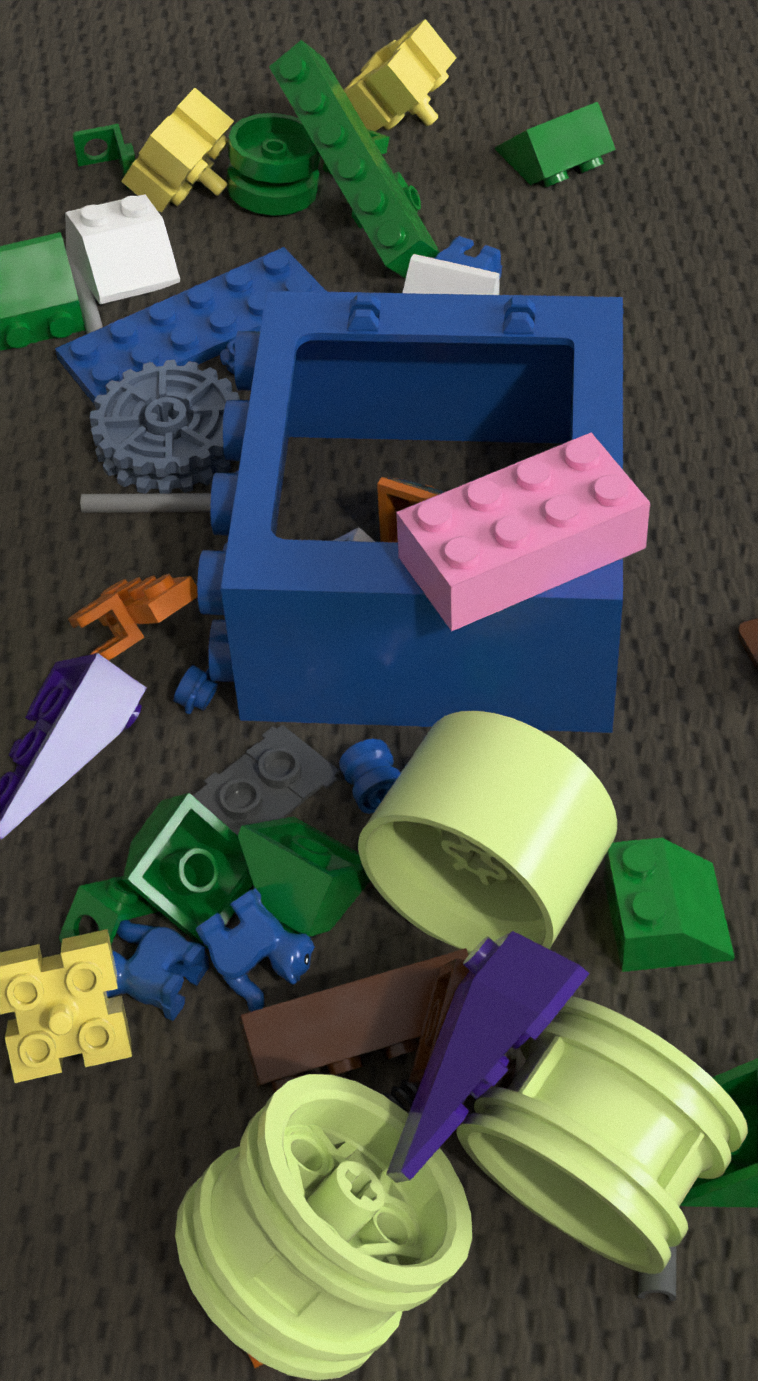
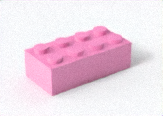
M589 433L398 511L399 559L450 630L454 631L645 549L650 502L592 433Z

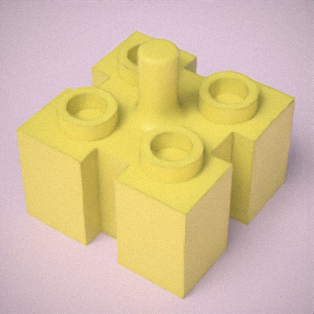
M425 19L405 32L397 41L393 40L375 52L363 66L361 73L344 89V92L366 129L375 132L384 127L388 131L403 119L407 111L412 115L416 114L426 126H430L438 119V114L428 103L431 100L428 93L429 91L436 90L448 79L449 75L446 70L456 57Z
M194 88L177 106L170 117L168 116L149 136L139 152V157L132 163L121 182L138 196L146 194L159 212H163L171 202L178 207L193 188L189 182L191 184H194L196 181L201 182L216 196H219L226 188L227 182L211 169L214 162L209 158L211 157L215 160L228 145V138L225 134L234 120L199 90Z
M108 929L62 939L61 954L42 958L39 944L0 952V1015L15 1011L16 1019L8 1021L5 1034L15 1083L62 1073L63 1057L82 1053L85 1067L132 1057L131 1037L122 996L107 998L106 991L118 989L117 970Z

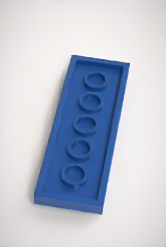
M283 247L55 348L56 355L60 363L94 403L97 395H107L106 384L111 380L120 382L123 380L122 373L129 369L139 372L143 370V364L153 362L158 367L163 366L166 360H175L177 366H185L189 361L196 362L199 365L220 355L221 351L226 349L227 344L236 338L238 331H260L266 291H327Z

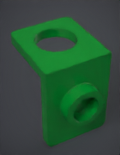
M119 124L76 131L72 135L78 166L119 159L123 176H125L132 163L136 160L132 142L124 144ZM92 139H102L107 143V148L102 154L92 156L84 151L86 143Z
M123 876L81 885L77 890L59 935V940L62 943V939L79 936L80 920L84 915H89L97 922L99 931L108 929L112 945L121 921L159 911L124 882Z

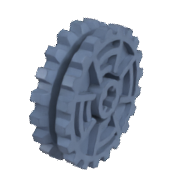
M166 360L163 366L158 367L153 362L143 364L142 371L135 372L129 369L123 372V380L120 382L111 380L105 385L107 395H97L94 400L96 410L90 412L92 437L95 446H98L95 449L98 462H104L103 470L108 476L118 474L117 482L121 486L127 487L133 483L137 487V492L144 494L151 488L158 489L160 494L171 493L172 489L180 488L186 493L193 491V484L201 482L207 486L212 483L213 474L216 472L227 473L231 469L230 462L226 461L224 456L223 415L226 401L240 400L238 392H232V383L227 378L218 380L216 370L210 367L204 371L198 370V363L191 361L185 366H177L175 360Z

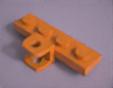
M166 574L158 579L153 575L143 581L140 577L129 582L123 579L104 590L99 598L76 612L68 620L73 628L77 626L82 628L96 619L103 626H109L114 637L90 653V655L99 653L109 661L144 638L137 624L160 623L198 597L197 585L191 576L172 578L170 574Z

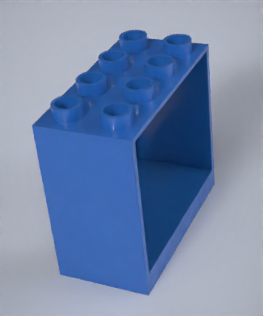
M266 291L260 331H238L235 341L234 372L237 390L251 391L250 400H227L224 408V456L226 461H240L239 471L237 470L236 473H215L212 481L210 504L212 531L214 535L228 536V542L224 544L223 551L203 550L201 552L197 582L200 613L202 615L225 616V620L214 619L212 621L209 637V673L212 681L235 683L240 721L432 727L438 720L452 713L484 711L513 718L541 731L613 733L623 606V558L451 631L399 559L398 542L287 540L277 537L276 529L289 437L567 443L592 433L623 469V297Z

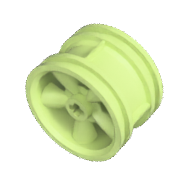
M571 996L551 1023L535 1040L530 1037L520 1046L526 1062L507 1089L490 1087L477 1098L474 1103L476 1113L468 1114L457 1128V1136L473 1161L503 1190L532 1213L590 1250L615 1263L639 1272L657 1274L664 1270L671 1258L669 1247L679 1245L688 1230L687 1220L679 1206L697 1177L714 1179L723 1175L730 1164L731 1152L740 1148L748 1134L747 1123L742 1112L726 1091L700 1066L673 1045L642 1025L607 1007Z

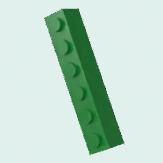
M300 40L272 63L269 68L385 266L406 279L410 259L413 254L435 258L440 251L325 58L303 40Z

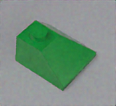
M190 793L160 801L131 842L123 876L124 882L192 940L206 949L209 948L202 942L195 930L196 927L217 913L221 915L224 925H226L235 912L230 904L247 893L253 885L238 835Z
M294 816L242 825L238 833L239 842L254 888H257L260 892L261 902L264 907L279 920L287 932L294 934L305 933L311 937L330 931L371 881L363 868L359 852Z

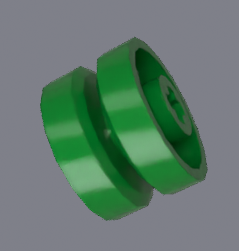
M263 113L243 118L232 126L228 137L230 163L227 168V189L230 197L239 206L260 214L288 215L306 209L315 201L319 183V171L317 168L321 155L299 118L279 113Z

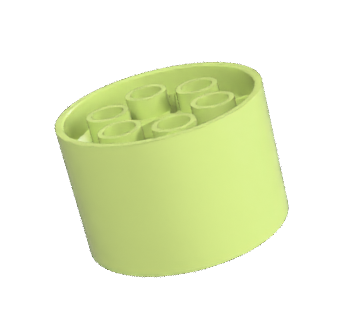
M461 711L444 716L432 726L360 833L358 851L363 868L378 892L398 913L424 933L460 950L467 948L469 954L485 937L488 936L495 941L511 931L550 949L610 848L617 832V817L612 800L600 780L581 759L560 742L526 723L507 716L484 711Z

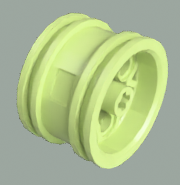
M308 1074L289 1080L271 1096L266 1105L249 1121L241 1138L240 1146L225 1151L187 1190L177 1211L175 1238L179 1261L193 1294L209 1318L234 1344L256 1360L290 1376L311 1380L341 1378L360 1368L372 1353L378 1350L396 1330L403 1311H408L428 1301L441 1285L446 1283L458 1271L468 1257L472 1242L471 1211L464 1188L450 1161L440 1148L410 1181L395 1183L386 1175L409 1114L384 1095L359 1082L324 1074Z

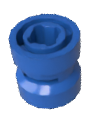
M367 739L356 743L345 751L339 761V767L345 780L349 784L354 785L352 790L353 797L358 808L368 814L375 812L401 773L397 768L392 767L394 764L393 755L388 745L379 739Z

